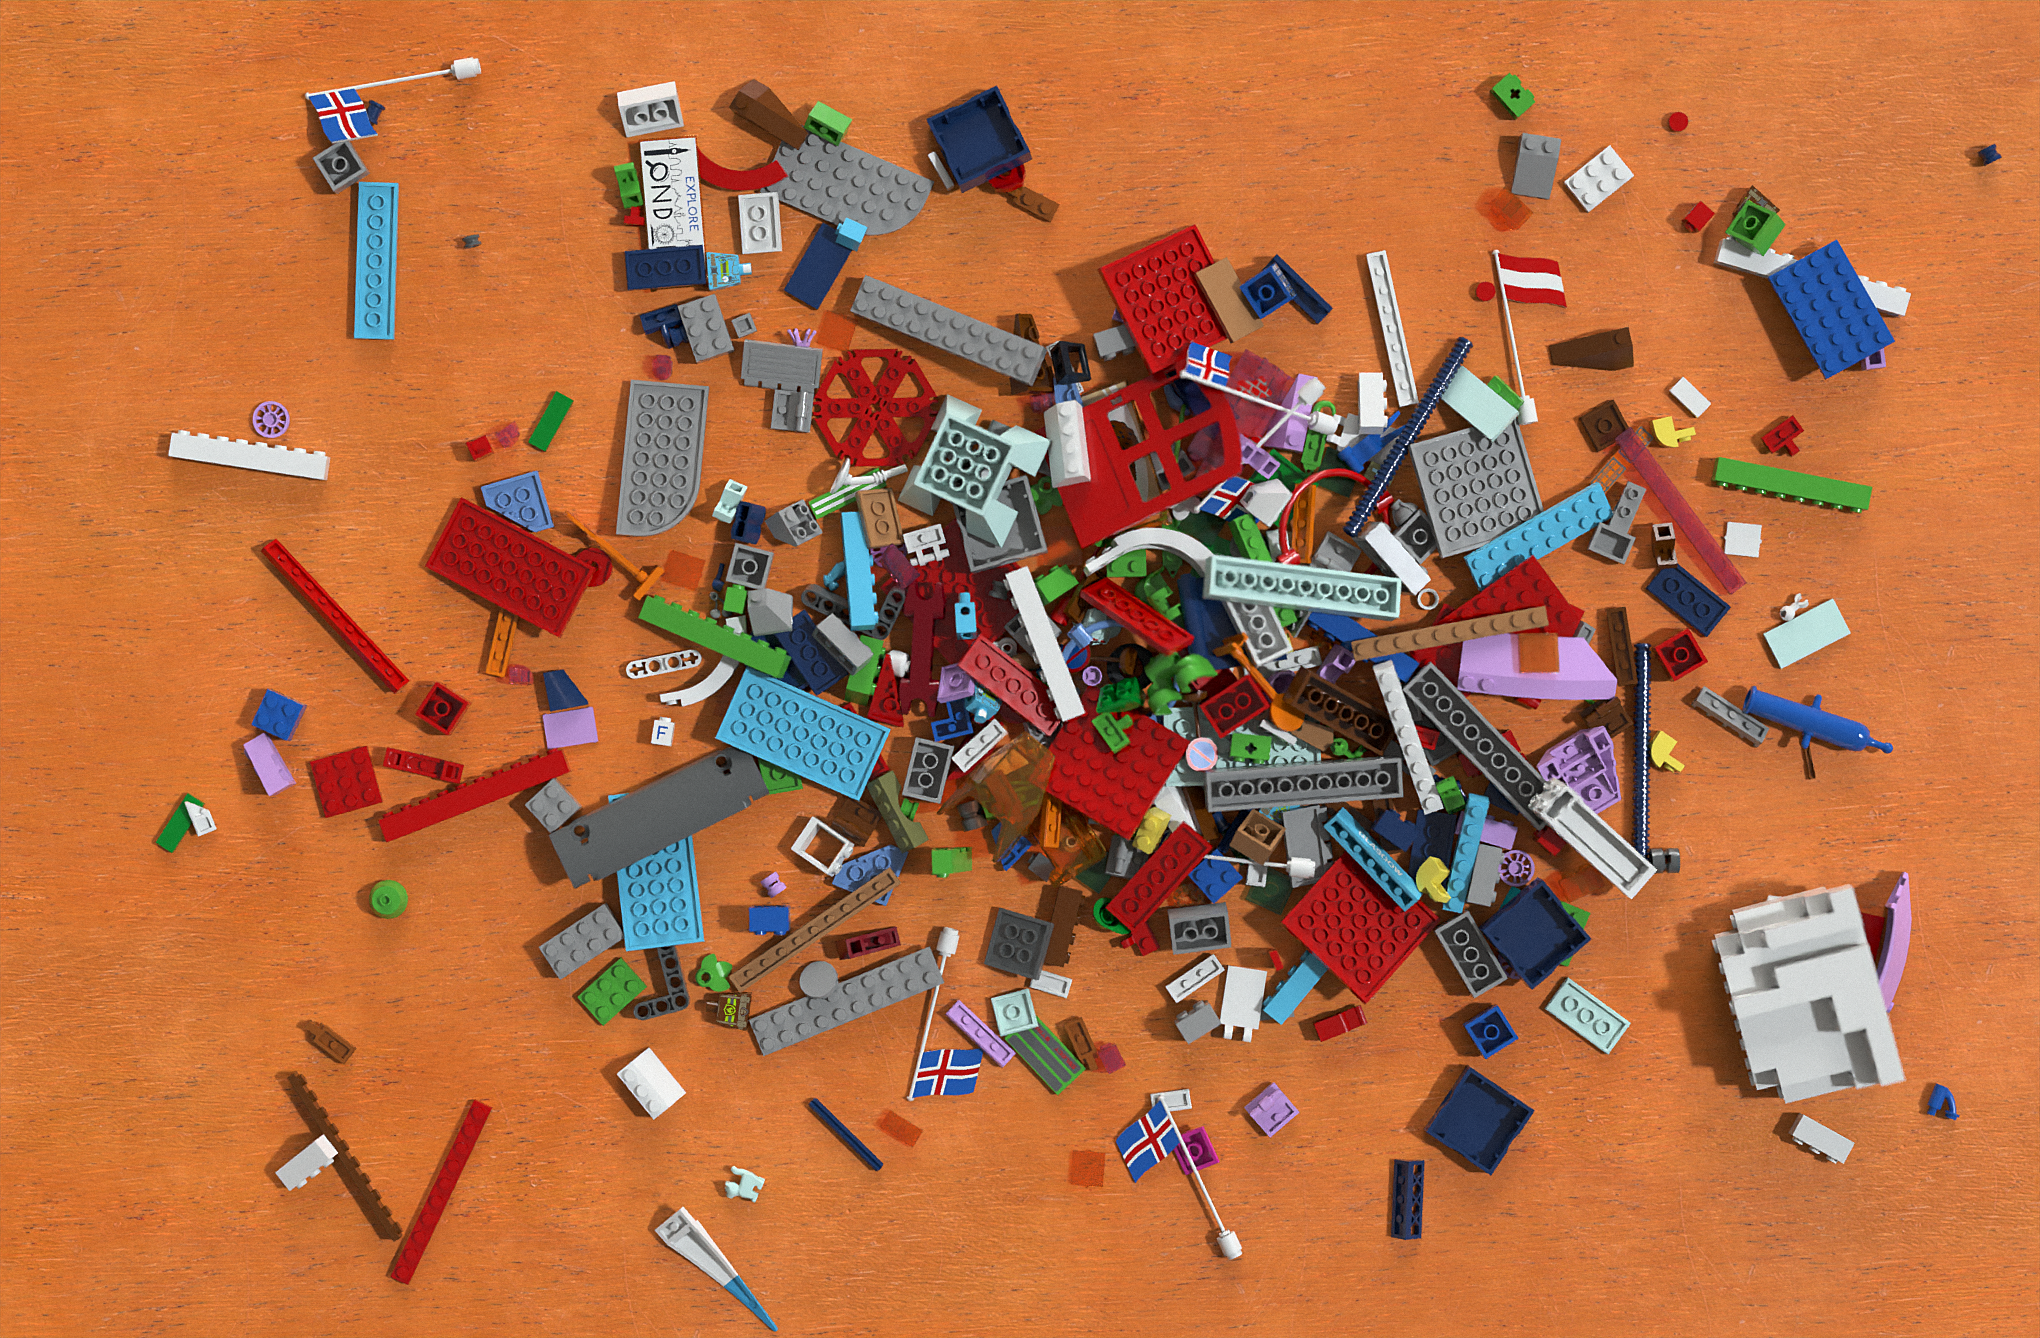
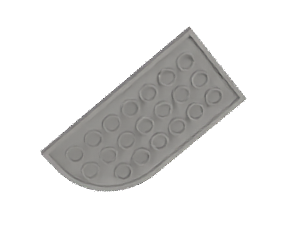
M805 129L809 135L799 151L781 141L773 162L775 160L779 161L789 177L760 190V193L778 192L779 201L837 226L839 223L843 224L845 219L849 218L868 227L865 235L878 236L895 232L909 224L924 207L934 181L843 142L836 146Z
M631 380L616 535L648 537L664 533L678 525L693 508L700 489L709 386Z

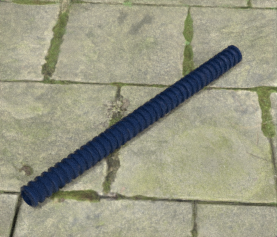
M1458 337V342H1455V347H1452V352L1448 354L1449 357H1446L1445 362L1442 363V368H1439V373H1436V378H1433V383H1430V388H1427V393H1424V398H1421V403H1418V408H1415V413L1411 415L1412 418L1408 419V424H1405V429H1402V434H1399V439H1396V444H1393V449H1390V454H1387V459H1384V464L1380 466L1381 469L1377 470V475H1374V480H1371V485H1368V490H1365V495H1362V501L1359 500V506L1355 507L1356 510L1352 512L1349 521L1345 523L1346 526L1342 528L1347 535L1354 538L1359 536L1358 532L1362 531L1361 527L1365 526L1364 522L1368 521L1367 517L1371 516L1370 512L1374 511L1373 507L1377 506L1376 502L1380 501V496H1383V491H1386V486L1390 484L1389 481L1393 480L1392 476L1396 475L1395 471L1399 470L1398 466L1402 465L1401 461H1404L1405 455H1408V445L1415 443L1414 440H1417V435H1420V430H1423V425L1427 423L1426 420L1430 419L1429 415L1433 414L1432 410L1436 409V404H1439V399H1442V394H1445V389H1448V384H1451V379H1454V374H1457V369H1460V364H1463V359L1467 358L1466 354H1469L1470 349L1473 348L1472 342L1468 339Z
M1649 643L1634 644V647H1636L1634 651L1636 657L1634 659L1636 660L1638 684L1634 687L1636 692L1634 693L1635 699L1633 700L1635 702L1633 706L1635 708L1633 712L1635 714V718H1633L1635 720V724H1633L1635 730H1633L1635 736H1633V739H1635V742H1633V745H1635V748H1633V751H1635V754H1633V757H1635V760H1633V763H1635V766H1633V769H1635V772H1633V775H1635V778H1633V781H1635V785H1633V788H1635V791H1633L1635 803H1633L1634 809H1632L1634 815H1632V818H1634V821H1632V824H1634V827H1632V830H1634V833H1632L1634 845L1632 847L1647 861H1650V858H1648V855H1650V852H1648V849H1650V846H1648V843H1650V840H1648L1650 836L1648 830H1650L1648 824H1650V821H1648V818H1650V815H1648V812H1650V809H1648V806H1650V803H1648V800H1650V797H1648V794H1650V791H1648V788H1650L1648 776H1650V773L1648 771L1650 769L1649 763H1651L1649 757H1651L1649 754V745H1651V742H1649V739H1651V736H1649V733H1651V730H1649V727H1651V724H1649V721H1651V718H1649L1651 714L1649 712V708H1651L1649 702H1651V699H1649V696H1651V693H1649V690H1651V687H1649V684H1651V681H1649V678H1651V675H1649V672H1651L1649 660H1651L1650 654L1652 651H1650V647L1652 645Z

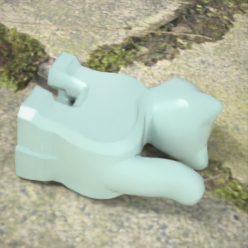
M732 1166V1173L742 1177L739 1185L735 1182L726 1181L724 1190L727 1197L732 1199L735 1196L748 1198L755 1203L759 1193L753 1191V1188L757 1186L761 1190L765 1179L756 1176L748 1170Z

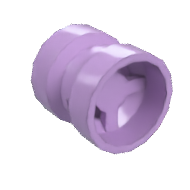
M1090 666L1082 672V679L1087 685L1094 686L1101 681L1102 674L1097 667Z
M774 872L760 882L768 890L770 898L787 888L783 882H780L777 872Z

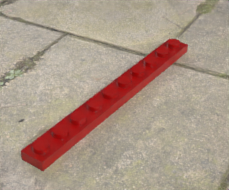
M274 539L262 548L261 552L394 694L408 684L410 680L277 539Z
M476 1099L473 1101L391 1274V1278L409 1285L493 1107Z

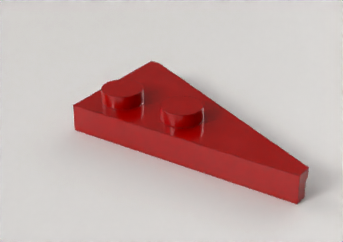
M885 654L867 718L903 728L904 719L891 655Z

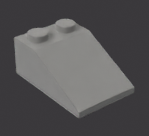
M1527 133L1520 135L1511 194L1550 199L1561 139Z

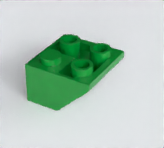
M1136 676L1130 679L1125 678L1112 685L1107 684L1101 688L1096 708L1097 713L1126 712L1144 706L1146 694Z

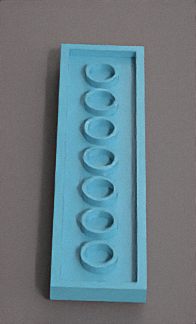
M359 182L355 339H395L399 183Z
M1599 482L1591 484L1466 555L1464 560L1477 589L1481 592L1530 556L1534 555L1538 560L1596 527L1599 522L1603 523L1612 518L1613 512Z

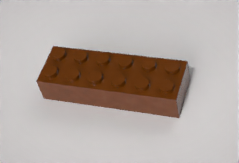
M1300 666L1282 698L1284 702L1383 756L1396 733L1390 715L1303 666Z

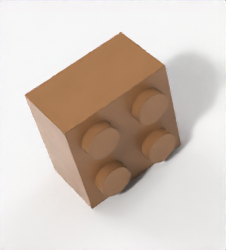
M1252 809L1238 828L1229 846L1263 866L1278 846L1286 828Z

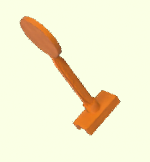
M567 510L564 512L570 520L591 536L602 549L631 572L635 579L641 583L633 595L638 600L644 596L665 571L659 565L649 574L639 570L608 542L596 536Z
M1245 632L1223 639L1224 646L1215 648L1212 652L1217 657L1230 653L1242 664L1271 699L1269 712L1273 724L1285 732L1295 731L1301 727L1304 722L1305 713L1284 702L1282 698L1285 693L1278 695L1243 653L1244 651L1241 646L1249 638Z

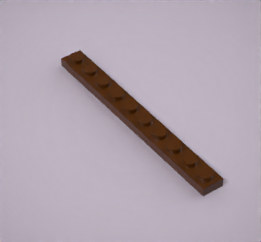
M298 1072L287 1077L325 1137L338 1152L337 1156L392 1241L395 1242L403 1236L401 1233L403 1232L402 1227L391 1218V1210L387 1205L384 1206L382 1204L380 1193L377 1189L373 1190L371 1187V1180L366 1172L362 1173L359 1168L360 1162L355 1156H351L348 1151L350 1147L344 1139L341 1140L339 1137L337 1126L334 1123H330L327 1118L329 1115L323 1106L320 1107L317 1103L318 1097L313 1090L310 1091L306 1086V1078Z

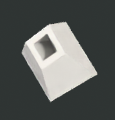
M1273 479L1251 485L1240 500V503L1245 509L1270 527L1278 519L1280 512L1290 500L1292 494L1280 480Z

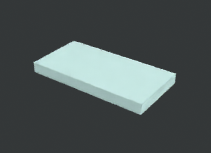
M1461 366L1457 374H1454V379H1451V384H1448V389H1445V394H1442L1441 400L1493 442L1519 415V412L1464 366Z
M1830 599L1792 620L1767 631L1763 636L1780 669L1845 637L1851 632L1834 599Z
M1566 977L1545 1006L1547 1011L1606 1054L1610 1053L1631 1024L1568 977Z

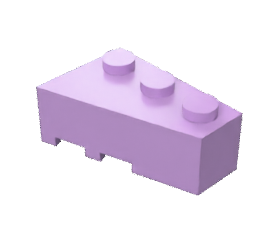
M263 733L244 744V753L252 761L254 771L260 777L269 796L277 795L296 784L268 733Z

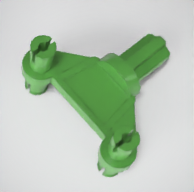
M1333 735L1334 742L1330 747L1335 755L1344 754L1349 757L1347 759L1359 758L1367 751L1363 745H1360L1353 753L1348 749V743L1345 739L1337 738Z

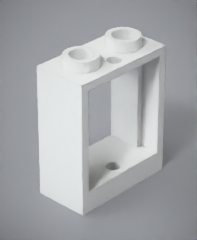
M812 816L791 849L824 873L833 877L834 874L836 875L840 872L842 862L845 858L850 857L855 844L818 818ZM820 828L845 844L829 868L805 852Z

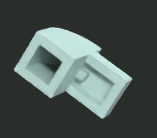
M729 479L712 516L722 522L731 523L736 516L739 502L744 498L747 486Z

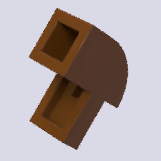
M1672 522L1652 525L1653 557L1656 559L1658 570L1677 568L1678 566L1674 548L1676 538Z

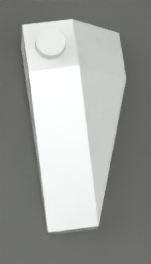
M1164 785L1154 801L1157 808L1172 815L1168 823L1172 833L1183 821L1197 832L1181 789L1185 786L1165 787Z

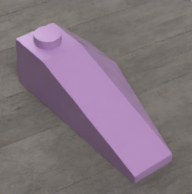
M1298 374L1280 406L1291 410L1299 402L1297 399L1299 394L1297 392L1309 379L1312 380L1314 377ZM1301 404L1295 412L1309 416L1312 406ZM1277 410L1267 428L1266 435L1287 414L1286 412ZM1291 415L1264 442V446L1302 454L1308 428L1307 420Z

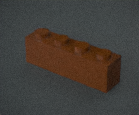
M1059 886L1050 921L1054 923L1044 963L1064 967V963H1069L1071 953L1068 952L1069 944L1073 945L1076 935L1072 933L1074 925L1078 926L1081 915L1077 913L1079 906L1083 907L1085 900L1082 890Z

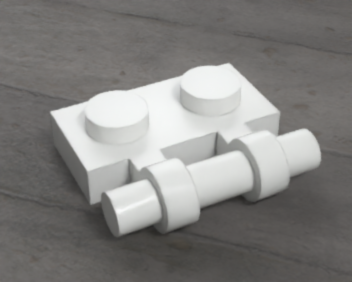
M941 524L903 534L908 554L912 552L917 554L916 558L910 559L912 567L916 565L923 566L926 565L925 563L934 560L941 561L943 560L942 558L950 556L948 548L944 550L939 549L940 544L946 543ZM933 547V553L923 555V549Z

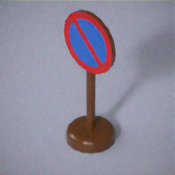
M1076 645L1067 659L1066 666L1069 673H1079L1089 665L1091 660L1118 662L1121 671L1124 674L1131 675L1136 670L1138 657L1136 650L1132 647L1123 649L1120 658L1092 656L1089 645L1081 649Z
M1200 690L1181 693V701L1192 702L1196 739L1191 741L1185 751L1186 762L1196 772L1212 769L1218 759V750L1212 740L1201 737L1197 701L1207 698V691Z

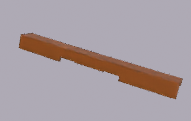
M1809 743L1808 748L1804 749L1809 779H1814L1816 775Z

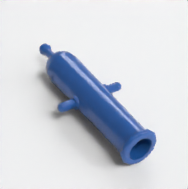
M1751 686L1745 697L1742 708L1744 714L1752 713L1802 732L1801 747L1804 749L1808 748L1810 739L1815 737L1849 751H1862L1867 746L1881 749L1887 754L1893 751L1891 743H1882L1873 739L1870 736L1869 729L1864 724L1822 711L1820 708L1822 696L1819 694L1814 697L1811 706L1757 690L1756 686Z

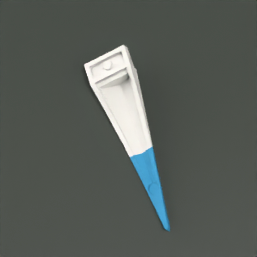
M684 1207L679 1209L655 1230L668 1246L725 1287L773 1331L776 1332L778 1330L775 1323L698 1220L695 1221Z

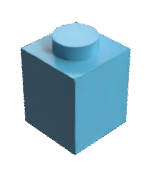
M846 218L844 223H839L835 234L838 235L836 243L857 252L868 227Z

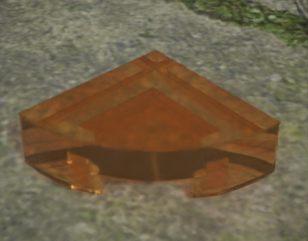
M1312 630L1309 635L1320 648L1331 650L1334 646L1331 640L1319 632Z

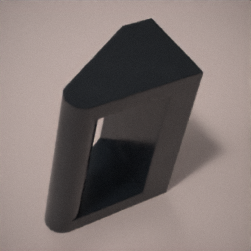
M1059 341L1050 350L1057 384L1067 385L1091 380L1084 344ZM1069 353H1079L1082 373L1072 372Z

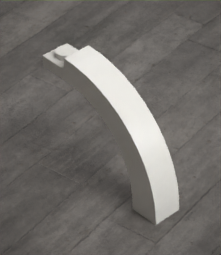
M746 615L726 619V624L735 628V633H747ZM723 655L718 666L705 680L685 690L661 694V702H666V705L677 704L678 699H681L682 706H687L708 698L729 681L740 662Z

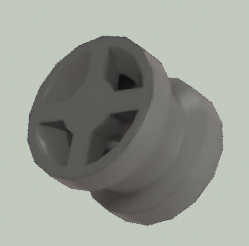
M993 580V588L989 595L1007 601L1008 591L1005 584Z

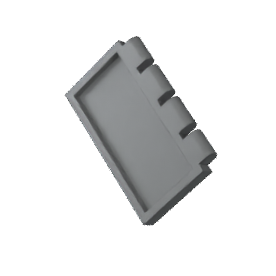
M745 339L741 379H745L744 386L758 387L759 381H762V388L777 390L779 383L781 384V390L797 392V386H801L800 391L814 394L815 388H819L823 349Z
M1312 804L1280 811L1282 826L1286 828L1283 836L1287 862L1288 860L1291 861L1292 857L1311 859V861L1316 862L1314 877H1309V879L1290 877V872H1288L1290 886L1294 888L1316 883L1334 863V861H1327V859L1333 858L1331 842H1324L1331 839L1330 833L1323 827L1326 823L1322 824L1323 821L1328 820L1326 806L1320 807L1319 804Z

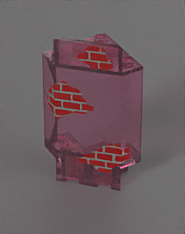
M1245 349L1225 387L1281 406L1295 379L1285 374L1276 365L1268 362L1269 360L1265 357L1261 358ZM1223 390L1233 410L1239 433L1257 445L1278 410ZM1218 422L1199 430L1185 452L1190 461L1196 464L1198 461L1202 463L1194 479L1224 464V446ZM1246 463L1242 465V471L1245 468ZM1216 486L1208 489V491L1211 492Z

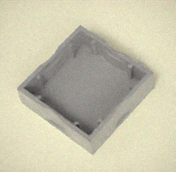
M1026 475L1007 480L997 499L998 502L1018 512L1002 548L966 531V509L952 503L962 532L970 570L973 574L1048 553L1029 480Z

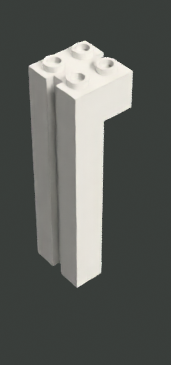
M1554 777L1548 780L1543 786L1544 791L1541 795L1536 794L1531 799L1528 808L1619 891L1632 900L1657 869L1582 801L1583 799L1568 785Z

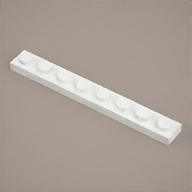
M1386 250L1366 254L1398 405L1403 407L1417 404L1419 400Z

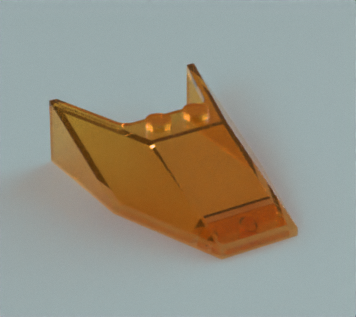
M1025 731L980 762L938 810L937 814L941 815L952 810L957 803L968 796L977 800L998 818L1002 824L992 861L996 863L1008 857L1038 815L1055 755Z

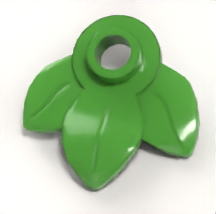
M1044 476L1039 479L1037 484L1030 486L1037 510L1041 515L1046 514L1052 508V505L1062 506L1063 501L1057 487H1052L1050 476ZM1046 482L1050 483L1051 485L1050 489L1048 490L1044 489V484Z
M715 954L706 956L702 961L701 969L695 975L697 984L702 987L709 986L713 991L717 992L729 989L730 984L725 978L731 972L732 964L725 961L717 962ZM702 974H708L709 979L707 981H704L702 979Z

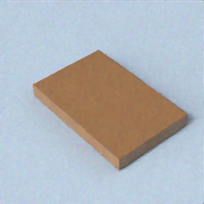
M882 488L857 491L855 496L867 549L905 544L893 489Z

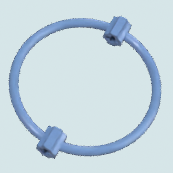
M1113 619L1100 621L1086 628L1081 623L1076 624L1068 632L1071 640L1062 651L1065 663L1076 645L1081 649L1093 640L1091 633L1104 628L1123 626ZM1174 675L1173 686L1178 690V692H1180V689L1175 682L1176 675ZM1177 700L1168 702V707L1173 708ZM1152 710L1147 713V717L1163 725V715L1156 716Z

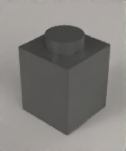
M1040 852L1037 855L1034 853L1027 862L1030 864L1028 869L1046 882L1058 868V865Z

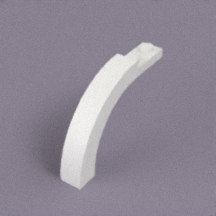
M1144 528L1133 530L1114 538L1111 543L1112 547L1110 546L1102 552V556L1098 558L1094 556L1087 560L1083 571L1086 576H1089L1131 551L1159 549L1184 559L1196 570L1200 577H1205L1206 559L1214 554L1199 541L1181 532L1164 528Z

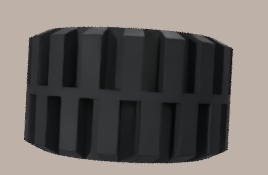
M1134 643L1124 644L1116 648L1109 657L1120 658L1121 652L1126 647H1132L1136 650L1137 657L1143 665V671L1137 679L1142 689L1150 685L1152 681L1145 672V666L1151 661L1150 658L1153 657L1151 652L1145 647ZM1107 662V674L1112 684L1125 679L1120 672L1118 662Z

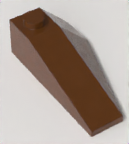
M755 79L738 91L729 106L735 114L798 151L809 135L773 91Z
M1015 314L1013 335L1040 345L1038 341L1040 335L1032 314ZM1045 357L1033 386L1010 378L1012 395L1027 396L1055 392L1053 371L1051 366L1048 367Z
M1629 327L1549 346L1553 365L1608 371L1634 367L1633 344Z

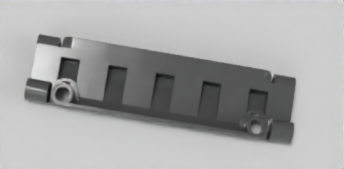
M730 746L722 751H715L575 819L570 825L549 834V837L574 889L591 881L588 876L589 874H591L594 881L605 878L748 808L752 804L749 796L752 797L753 801H756L770 793L751 754L737 747ZM718 757H725L726 761L724 764H716ZM727 769L730 770L729 773L723 774V771ZM576 826H583L584 831L577 834L574 832ZM588 839L586 843L581 844V840Z

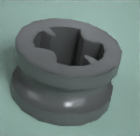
M479 234L463 238L462 241L465 242L464 248L469 249L481 245V241H478Z

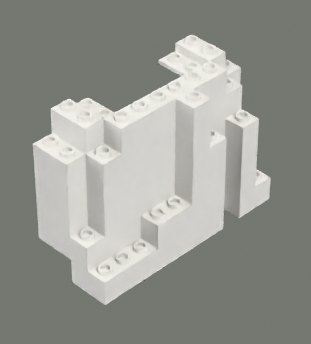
M1850 884L1828 890L1825 887H1820L1732 910L1733 915H1730L1734 930L1714 934L1716 939L1712 940L1715 953H1720L1722 962L1718 964L1721 975L1725 974L1727 978L1724 986L1726 993H1731L1732 1001H1729L1732 1015H1737V1020H1734L1736 1030L1742 1033L1743 1038L1739 1039L1742 1051L1746 1050L1748 1058H1744L1747 1070L1751 1069L1748 1072L1751 1086L1755 1085L1757 1090L1776 1086L1779 1098H1784L1786 1104L1854 1086L1856 1089L1879 1083L1881 1086L1905 1080L1870 949L1862 927L1863 924L1854 890Z

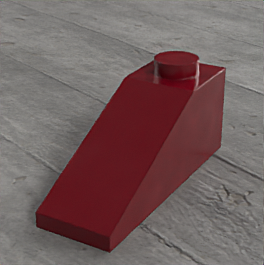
M897 926L835 941L839 960L852 959L901 945Z

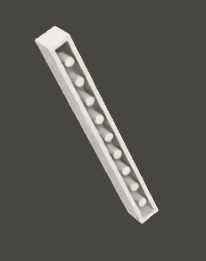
M1727 237L1720 240L1714 263L1767 279L1769 276L1798 260L1794 259V256L1790 254H1775V250L1770 248L1764 256L1750 251L1732 237ZM1858 275L1879 312L1899 318L1905 316L1911 293L1906 292V289L1903 287L1895 286L1891 288L1885 282L1876 281L1874 283L1868 281V277Z

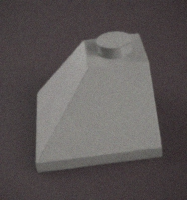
M768 588L748 591V612L754 636L792 631V595Z

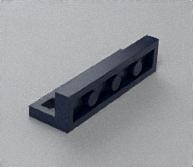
M1276 254L1262 271L1276 262L1297 294L1292 300L1319 324L1333 307Z
M1394 1159L1392 1238L1403 1240L1421 1239L1425 1160ZM1414 1165H1417L1416 1175H1414ZM1416 1185V1193L1413 1194V1187ZM1414 1204H1415V1206H1416V1211H1415V1213L1413 1214V1213H1412V1207H1413ZM1413 1224L1415 1225V1234H1411Z

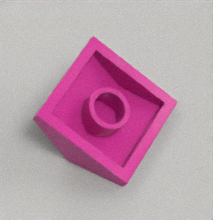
M1204 1126L1180 1134L1197 1171L1220 1162ZM1179 1143L1174 1148V1151L1185 1175L1193 1173V1170Z

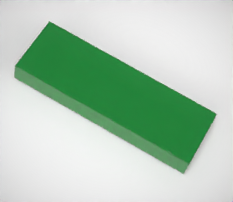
M556 391L528 442L546 452L574 400Z
M187 793L156 841L157 844L171 853H174L192 825V820L184 802L188 801L202 808L205 805L204 802L190 793Z

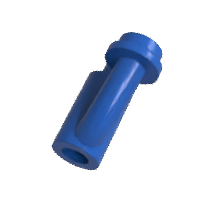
M1937 1083L1935 1084L1927 1104L1930 1106L1928 1114L1935 1116L1937 1109H1941L1944 1099H1946L1949 1111L1945 1110V1116L1953 1120L1960 1116L1956 1114L1954 1096L1948 1090L1949 1088Z

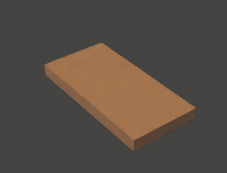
M1227 257L1194 274L1230 343L1264 326L1240 289L1242 284Z

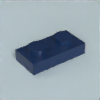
M1489 781L1483 796L1488 797L1490 804L1518 816L1519 811Z

